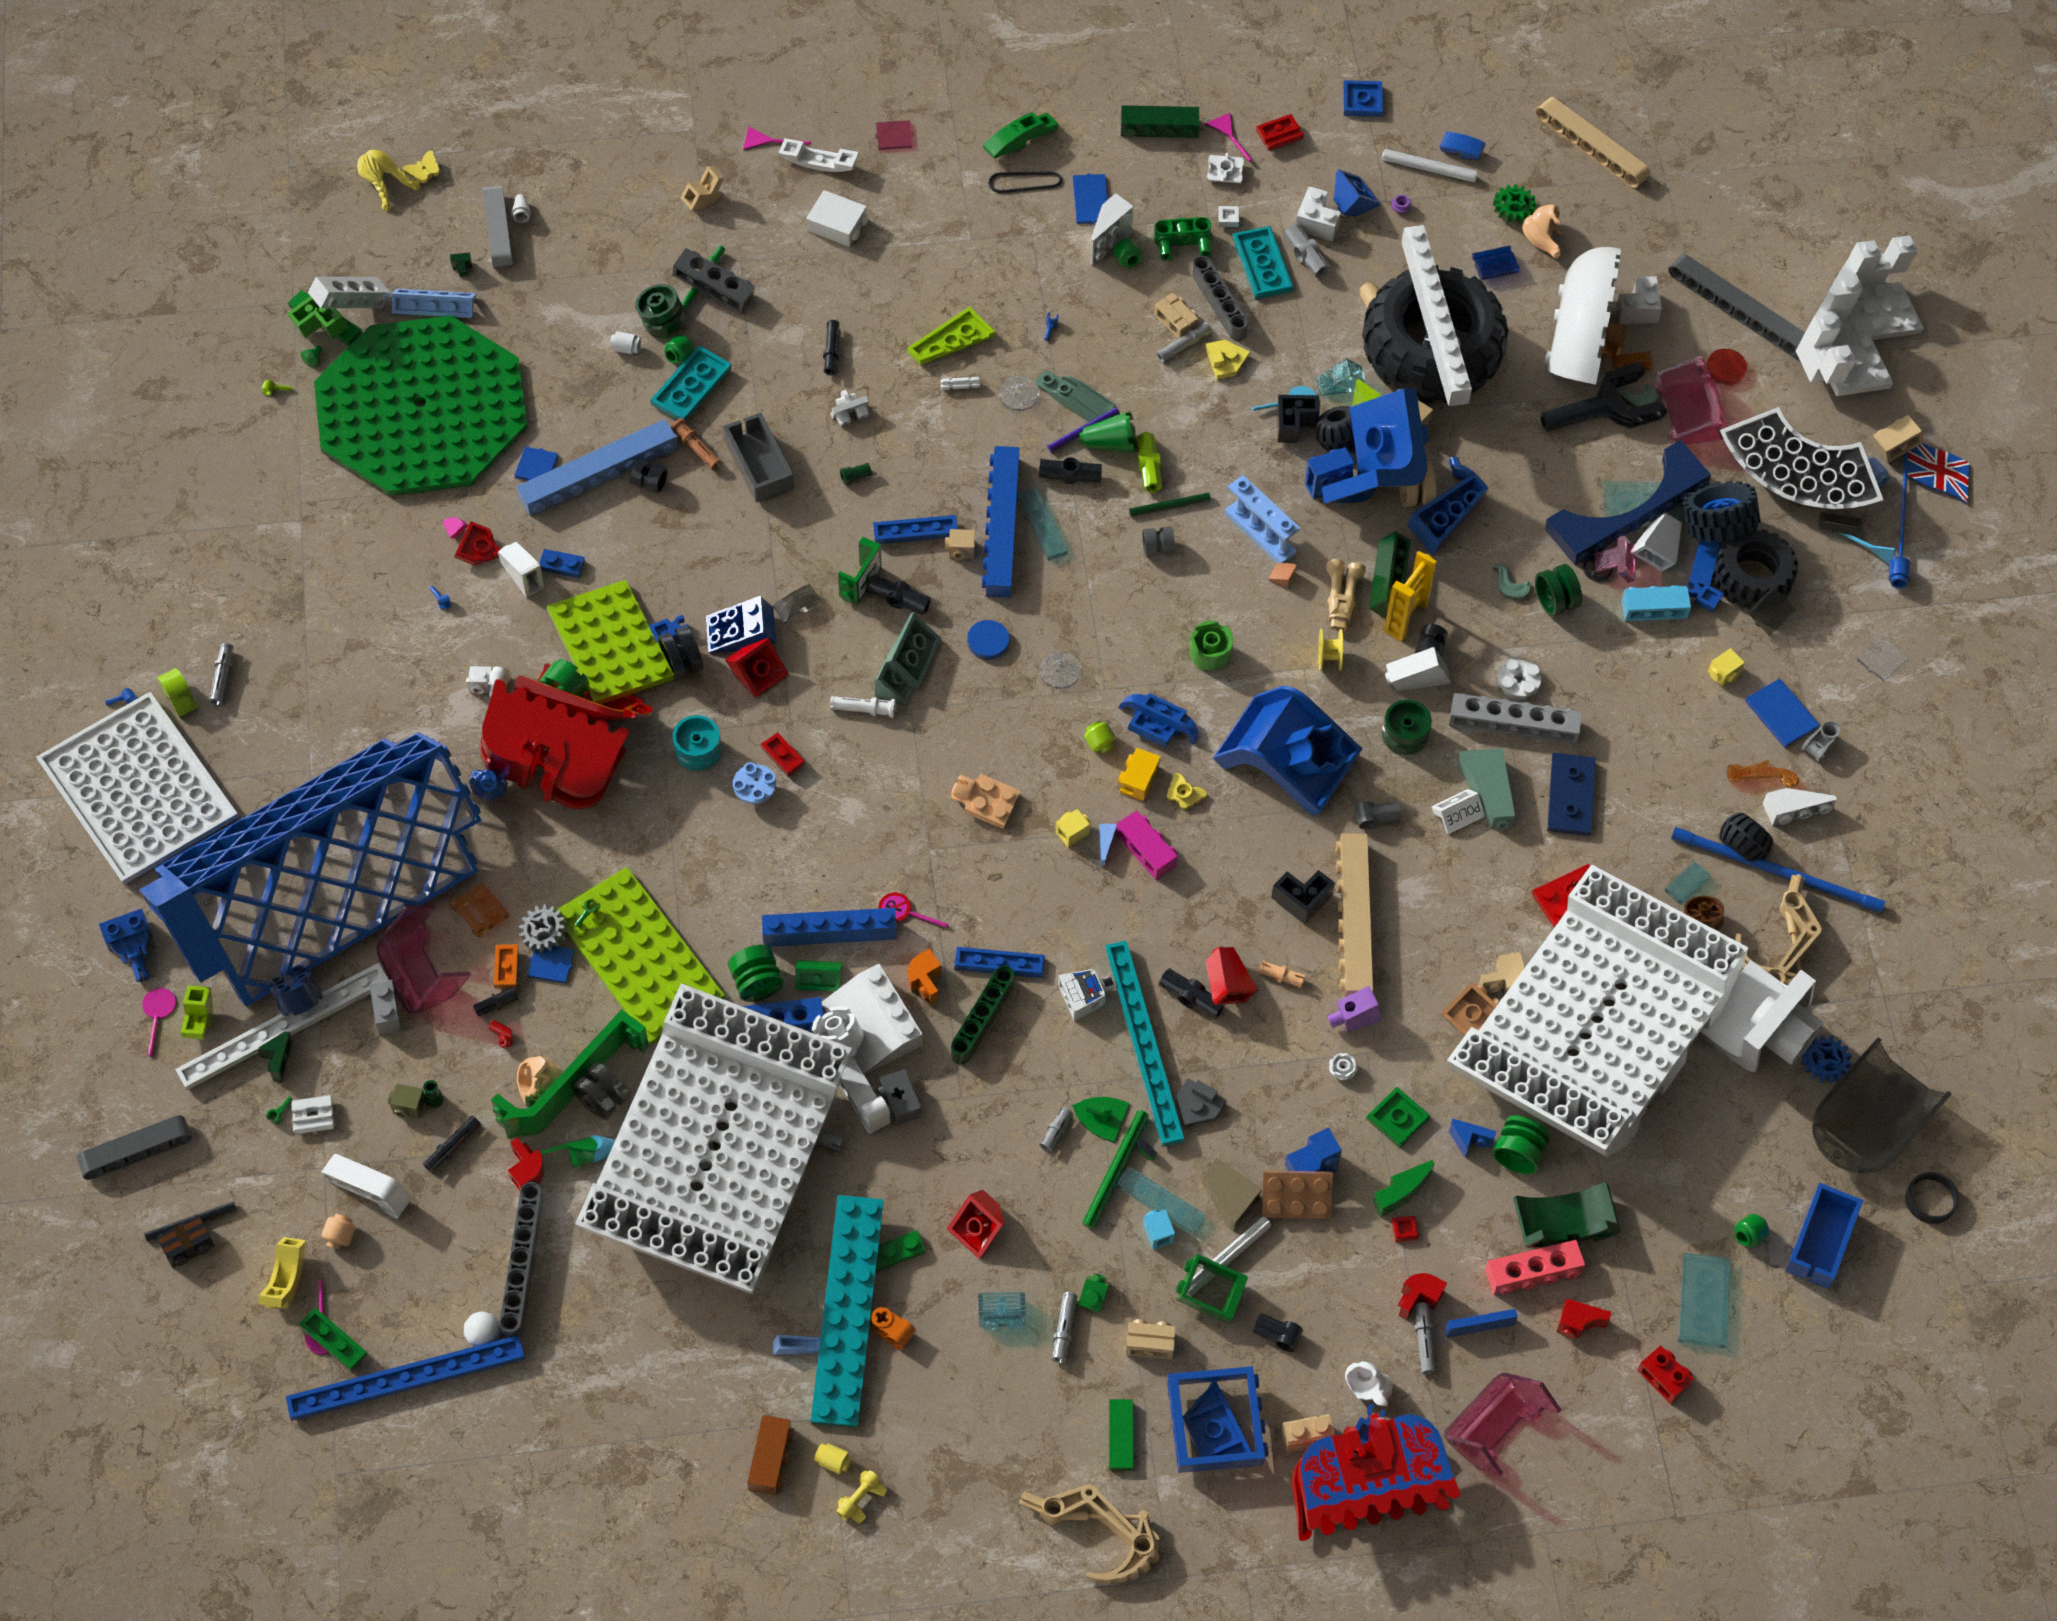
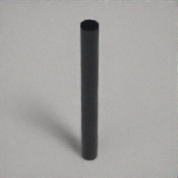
M233 1201L144 1233L148 1242L157 1239L156 1237L197 1215L204 1222L235 1211L237 1208Z

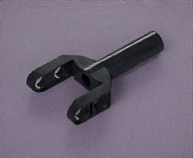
M1634 363L1607 371L1595 397L1541 412L1540 420L1544 430L1548 432L1606 415L1616 424L1630 429L1662 419L1667 414V409L1663 403L1653 402L1626 410V405L1616 388L1635 383L1645 374L1643 366L1640 363Z

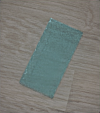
M1693 861L1665 887L1664 891L1681 905L1709 879L1711 874Z

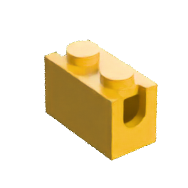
M1136 748L1134 754L1128 756L1126 771H1122L1119 776L1118 784L1122 785L1120 793L1144 802L1160 767L1161 756Z

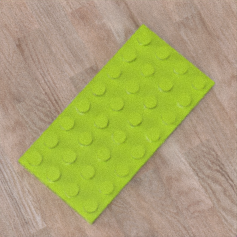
M628 867L557 909L561 911L567 921V924L564 925L568 929L566 934L621 1008L646 1027L650 1046L658 1042L662 1036L665 1018L680 984L725 999L723 992ZM594 899L590 904L591 909L600 903V909L597 912H591L580 927L575 925L585 910V901Z

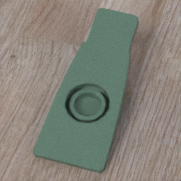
M1045 370L1035 381L1037 388L1050 394L1061 405L1088 422L1115 407L1112 401L1084 382L1066 375L1061 379Z

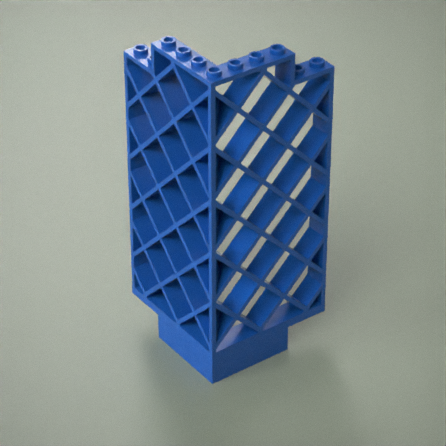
M420 732L415 733L396 745L393 741L390 742L384 738L155 867L154 869L159 879L141 888L140 892L149 908L165 923L195 978L202 983L223 970L240 1002L247 1007L271 993L270 988L272 985L270 981L267 982L249 977L258 947L285 953L278 976L290 973L291 969L294 968L292 966L295 956L306 958V960L296 966L302 965L304 969L310 970L479 872L476 867L478 861L472 852H468L466 848L468 842L461 832L482 821L479 816L481 810L475 801L472 803L469 797L471 791L466 783L462 784L459 778L461 772L456 764L452 765L449 759L451 753L446 745L442 746L439 741L436 742L433 738L431 739L428 735L425 736ZM435 759L443 763L456 789L453 790L428 783ZM397 782L415 785L406 817L380 810L388 785ZM426 789L452 795L443 826L417 820ZM463 801L470 816L455 824L461 802ZM354 809L368 813L359 844L332 837L340 812ZM378 816L404 823L395 854L369 847ZM415 826L440 832L431 863L405 857ZM306 837L319 841L310 872L283 865L290 840ZM450 837L454 840L467 865L461 870L442 866ZM330 844L356 850L347 881L321 875ZM367 853L393 860L384 891L358 884ZM403 863L429 869L423 891L413 898L394 894ZM254 864L271 869L262 900L234 893L241 868ZM281 872L308 878L299 909L272 902ZM439 873L450 875L437 883ZM318 881L345 888L336 918L309 912ZM355 891L382 897L375 920L366 925L346 921ZM207 893L222 897L213 928L194 895ZM232 900L259 906L250 937L223 931ZM392 900L402 902L401 905L389 911ZM269 909L297 916L288 946L260 940ZM307 919L334 925L327 947L318 953L298 949ZM344 928L354 930V932L341 939ZM218 938L248 944L239 975ZM247 984L258 988L248 993L247 989L245 988V985Z

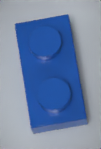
M544 549L539 564L541 571L580 578L585 557Z

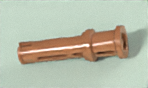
M683 418L676 420L672 424L671 429L681 439V443L689 446L712 471L721 465V460L698 438L697 432L691 430L686 425V421Z

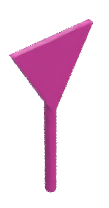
M1230 113L1205 123V125L1229 136L1245 158L1252 162L1251 157L1232 135Z
M748 126L743 150L769 142L783 143L784 139H773ZM802 141L804 145H811L810 141Z

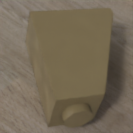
M1216 1158L1212 1164L1208 1163L1203 1169L1202 1184L1229 1229L1234 1232L1260 1199L1262 1189Z

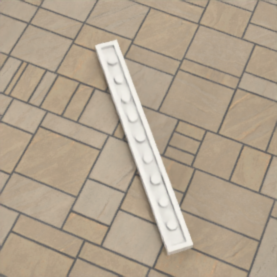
M377 963L323 991L322 999L317 998L318 1004L310 1010L295 1016L292 1012L288 1014L289 1016L280 1014L175 1070L186 1090H189L259 1053L258 1048L284 1031L290 1032L292 1036L371 994L369 984L388 981L389 979L380 964Z

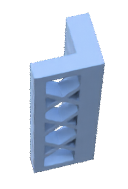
M396 289L392 293V314L473 318L476 293Z

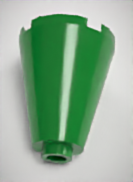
M1127 411L1084 427L1083 432H1080L1081 445L1085 444V448L1136 452L1135 426L1130 423V420H1134L1132 412Z

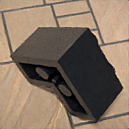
M1278 395L1276 409L1277 443H1298L1300 426H1316L1320 414L1319 395Z
M1318 870L1303 884L1287 871L1273 885L1271 898L1306 924L1333 896L1335 882Z

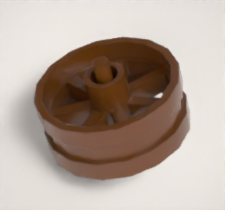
M1697 896L1686 902L1684 914L1716 931L1722 928L1724 924V905L1721 901L1711 896Z

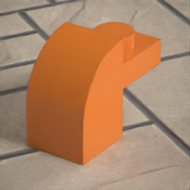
M930 948L911 960L908 966V986L911 992L917 989L923 999H927L931 1005L938 1001V990L932 983V980L941 976L942 970L940 962Z

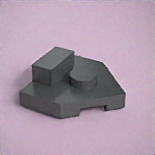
M1187 1079L1176 1096L1184 1128L1197 1123L1215 1121L1226 1105L1227 1100L1217 1095L1218 1091L1199 1080L1195 1083Z

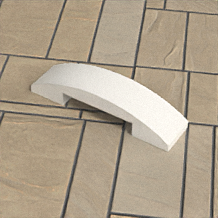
M785 138L779 150V156L810 169L843 172L853 170L859 152L840 149L838 153L804 147L802 141Z

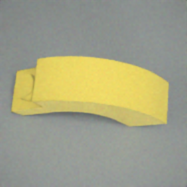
M283 1237L276 1244L273 1273L268 1286L259 1295L258 1304L266 1305L269 1309H288L295 1296L301 1277L306 1240Z

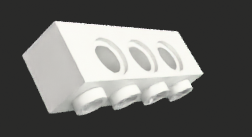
M316 277L308 291L320 308H383L391 293L378 277Z

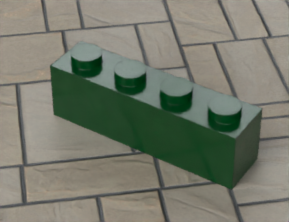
M1121 105V136L1198 138L1199 107Z
M1397 531L1379 539L1369 609L1383 618L1387 617L1392 586L1396 581L1405 584L1411 540Z

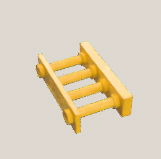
M1418 551L1413 573L1405 584L1396 581L1392 586L1384 633L1401 642L1407 635L1410 616L1417 606L1425 610L1428 607L1437 563L1430 555Z

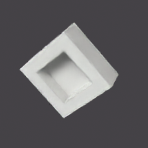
M1219 206V227H1239L1238 206Z

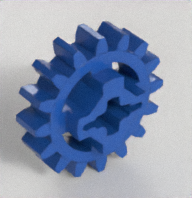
M1821 1035L1819 1040L1814 1038L1812 1044L1802 1055L1804 1058L1801 1062L1802 1065H1807L1806 1073H1813L1812 1079L1818 1076L1820 1077V1083L1827 1079L1829 1084H1832L1834 1078L1839 1082L1842 1075H1847L1848 1069L1852 1065V1062H1850L1852 1054L1846 1053L1848 1046L1842 1047V1040L1834 1042L1833 1036L1826 1040L1824 1035Z

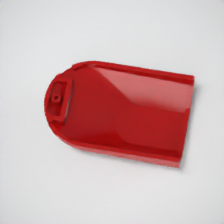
M550 663L544 665L537 681L519 675L514 690L523 688L527 693L526 699L529 702H532L538 696L545 697L548 709L552 710L558 704L566 705L569 717H574L580 711L585 712L588 715V723L597 722L600 719L614 721L647 718L653 712L652 706L645 705L643 699L633 694L604 704H598L591 701L587 691L579 697L539 682L552 665Z

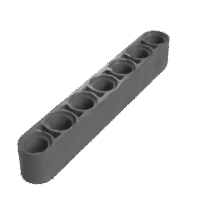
M534 1182L524 1184L520 1190L500 1316V1327L505 1338L517 1335L521 1337L524 1331L543 1207L541 1188ZM529 1194H537L533 1199L527 1198ZM527 1215H533V1216H534V1217H533L532 1219H530V1220H524V1219H523V1218H524L525 1216H527ZM524 1236L531 1237L526 1242L520 1241V1239ZM527 1258L526 1262L521 1264L517 1263L518 1259ZM516 1280H524L521 1285H513ZM514 1301L520 1302V1305H519V1306H517V1307H510V1304H511L512 1302H514ZM511 1323L517 1324L514 1329H506Z

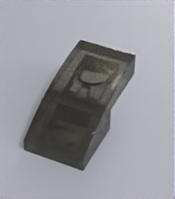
M808 584L776 602L773 608L783 622L788 623L801 611L807 613L822 600L813 587Z

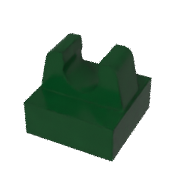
M470 252L450 254L452 269H458L459 277L467 276V268H473Z

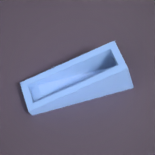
M1099 824L1101 867L1106 864L1115 837L1116 824Z
M777 1335L773 1341V1355L819 1353L820 1337Z

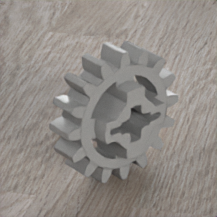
M546 904L543 905L542 909L535 906V912L533 913L530 910L527 911L529 917H522L525 924L519 925L522 931L519 936L523 939V943L532 951L537 949L540 953H543L544 948H547L549 952L552 951V945L558 947L559 943L557 941L565 939L562 933L568 932V929L564 926L567 924V921L561 911L557 910L554 906L549 908Z

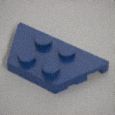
M1211 1382L1207 1390L1199 1396L1192 1408L1183 1416L1184 1426L1199 1456L1251 1452L1218 1383Z

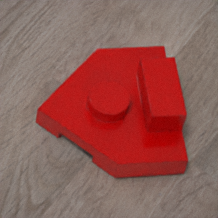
M470 521L454 558L474 566L499 558L498 551L500 549L496 545L489 528Z

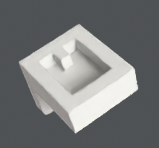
M470 666L469 678L466 681L469 693H490L491 667Z

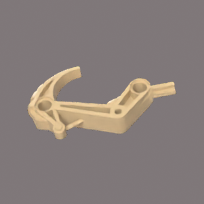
M1797 874V876L1792 875L1788 892L1784 893L1779 909L1786 919L1788 933L1792 937L1793 945L1777 968L1757 964L1787 986L1797 975L1791 973L1790 970L1795 965L1797 966V972L1802 970L1800 959L1816 942L1822 931L1819 922L1801 895L1805 878L1801 877L1802 875ZM1788 902L1793 903L1796 907L1790 906ZM1737 933L1734 940L1741 943V934ZM1747 955L1745 958L1744 965L1739 973H1741L1745 966L1750 962V959L1747 957Z
M1084 1485L1052 1497H1047L1046 1500L1026 1491L1021 1495L1019 1505L1039 1512V1517L1043 1518L1050 1525H1057L1065 1520L1088 1521V1518H1096L1131 1547L1128 1557L1117 1569L1100 1574L1087 1571L1086 1580L1102 1584L1125 1583L1128 1579H1138L1139 1574L1145 1575L1151 1570L1150 1563L1155 1564L1160 1558L1158 1554L1160 1538L1149 1528V1512L1142 1510L1138 1515H1123L1093 1485ZM1051 1507H1056L1060 1512L1052 1515L1047 1510ZM1127 1520H1138V1529H1135ZM1139 1544H1146L1149 1550L1142 1552L1137 1549V1546Z

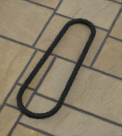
M1052 171L999 172L989 178L988 185L997 193L1057 187L1062 182L1061 175ZM1052 174L1059 178L1058 183L1053 185L997 190L991 184V180L999 175Z

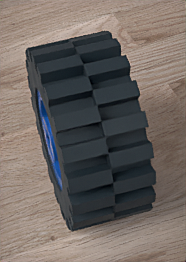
M1721 481L1715 482V485L1707 484L1704 488H1696L1695 492L1688 493V497L1683 499L1688 534L1693 539L1697 537L1699 541L1706 539V542H1712L1713 540L1723 542V539L1734 540L1736 536L1741 538L1745 536V532H1753V528H1757L1759 526L1758 523L1761 522L1757 492L1754 486L1750 487L1749 483L1742 484V481H1737L1736 483H1732V481H1726V483H1721Z

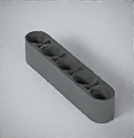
M1206 256L1196 257L1193 262V279L1230 338L1235 341L1245 339L1248 327L1247 317L1211 260Z
M181 1115L174 1116L82 1151L77 1155L76 1159L83 1178L91 1180L184 1145L192 1139V1135L185 1117Z

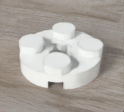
M1509 659L1500 669L1498 686L1499 688L1501 687L1507 697L1514 700H1526L1527 697L1534 696L1538 692L1541 684V675L1537 665L1525 660ZM1515 677H1522L1525 681L1517 683Z

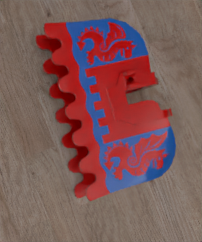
M1376 1413L1370 1415L1369 1441L1365 1442L1363 1446L1358 1430L1354 1426L1346 1427L1343 1435L1328 1436L1312 1443L1294 1467L1291 1479L1299 1541L1303 1542L1310 1539L1312 1530L1317 1528L1321 1530L1322 1534L1329 1536L1335 1531V1524L1340 1523L1344 1525L1345 1529L1352 1531L1358 1526V1519L1363 1518L1366 1519L1368 1524L1375 1526L1379 1524L1381 1514L1388 1513L1391 1519L1398 1521L1403 1517L1404 1509L1411 1508L1414 1514L1421 1516L1426 1511V1503H1434L1438 1510H1447L1450 1505L1445 1494L1450 1499L1459 1498L1461 1493L1452 1473L1442 1438L1434 1425L1418 1415H1402L1386 1421Z

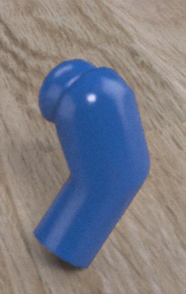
M1458 457L1449 459L1452 474L1455 478L1464 480L1475 473L1470 468L1461 466Z

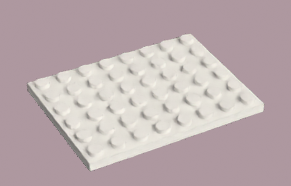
M151 692L36 756L39 764L123 885L239 818L233 806Z

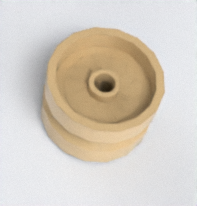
M1427 460V473L1421 483L1414 486H1399L1400 499L1404 508L1415 507L1418 500L1422 506H1425L1436 498L1435 473L1430 460Z

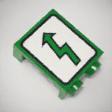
M863 536L858 542L859 565L861 569L856 577L841 571L838 573L839 597L845 602H852L856 605L859 604L865 595L871 576L877 575L882 568L881 545Z

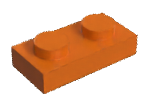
M518 944L495 945L494 989H507L512 986L517 988Z

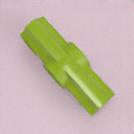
M1142 432L1140 435H1137L1139 472H1142L1144 491L1156 493L1162 489L1159 452L1157 453L1154 434Z

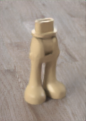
M1332 559L1326 565L1327 572L1331 577V594L1327 600L1330 614L1328 620L1331 622L1330 629L1336 631L1342 629V632L1347 631V625L1350 624V617L1354 607H1356L1355 588L1357 581L1364 577L1366 567L1358 562L1350 563L1347 566L1345 595H1342L1341 585L1345 563L1342 560Z

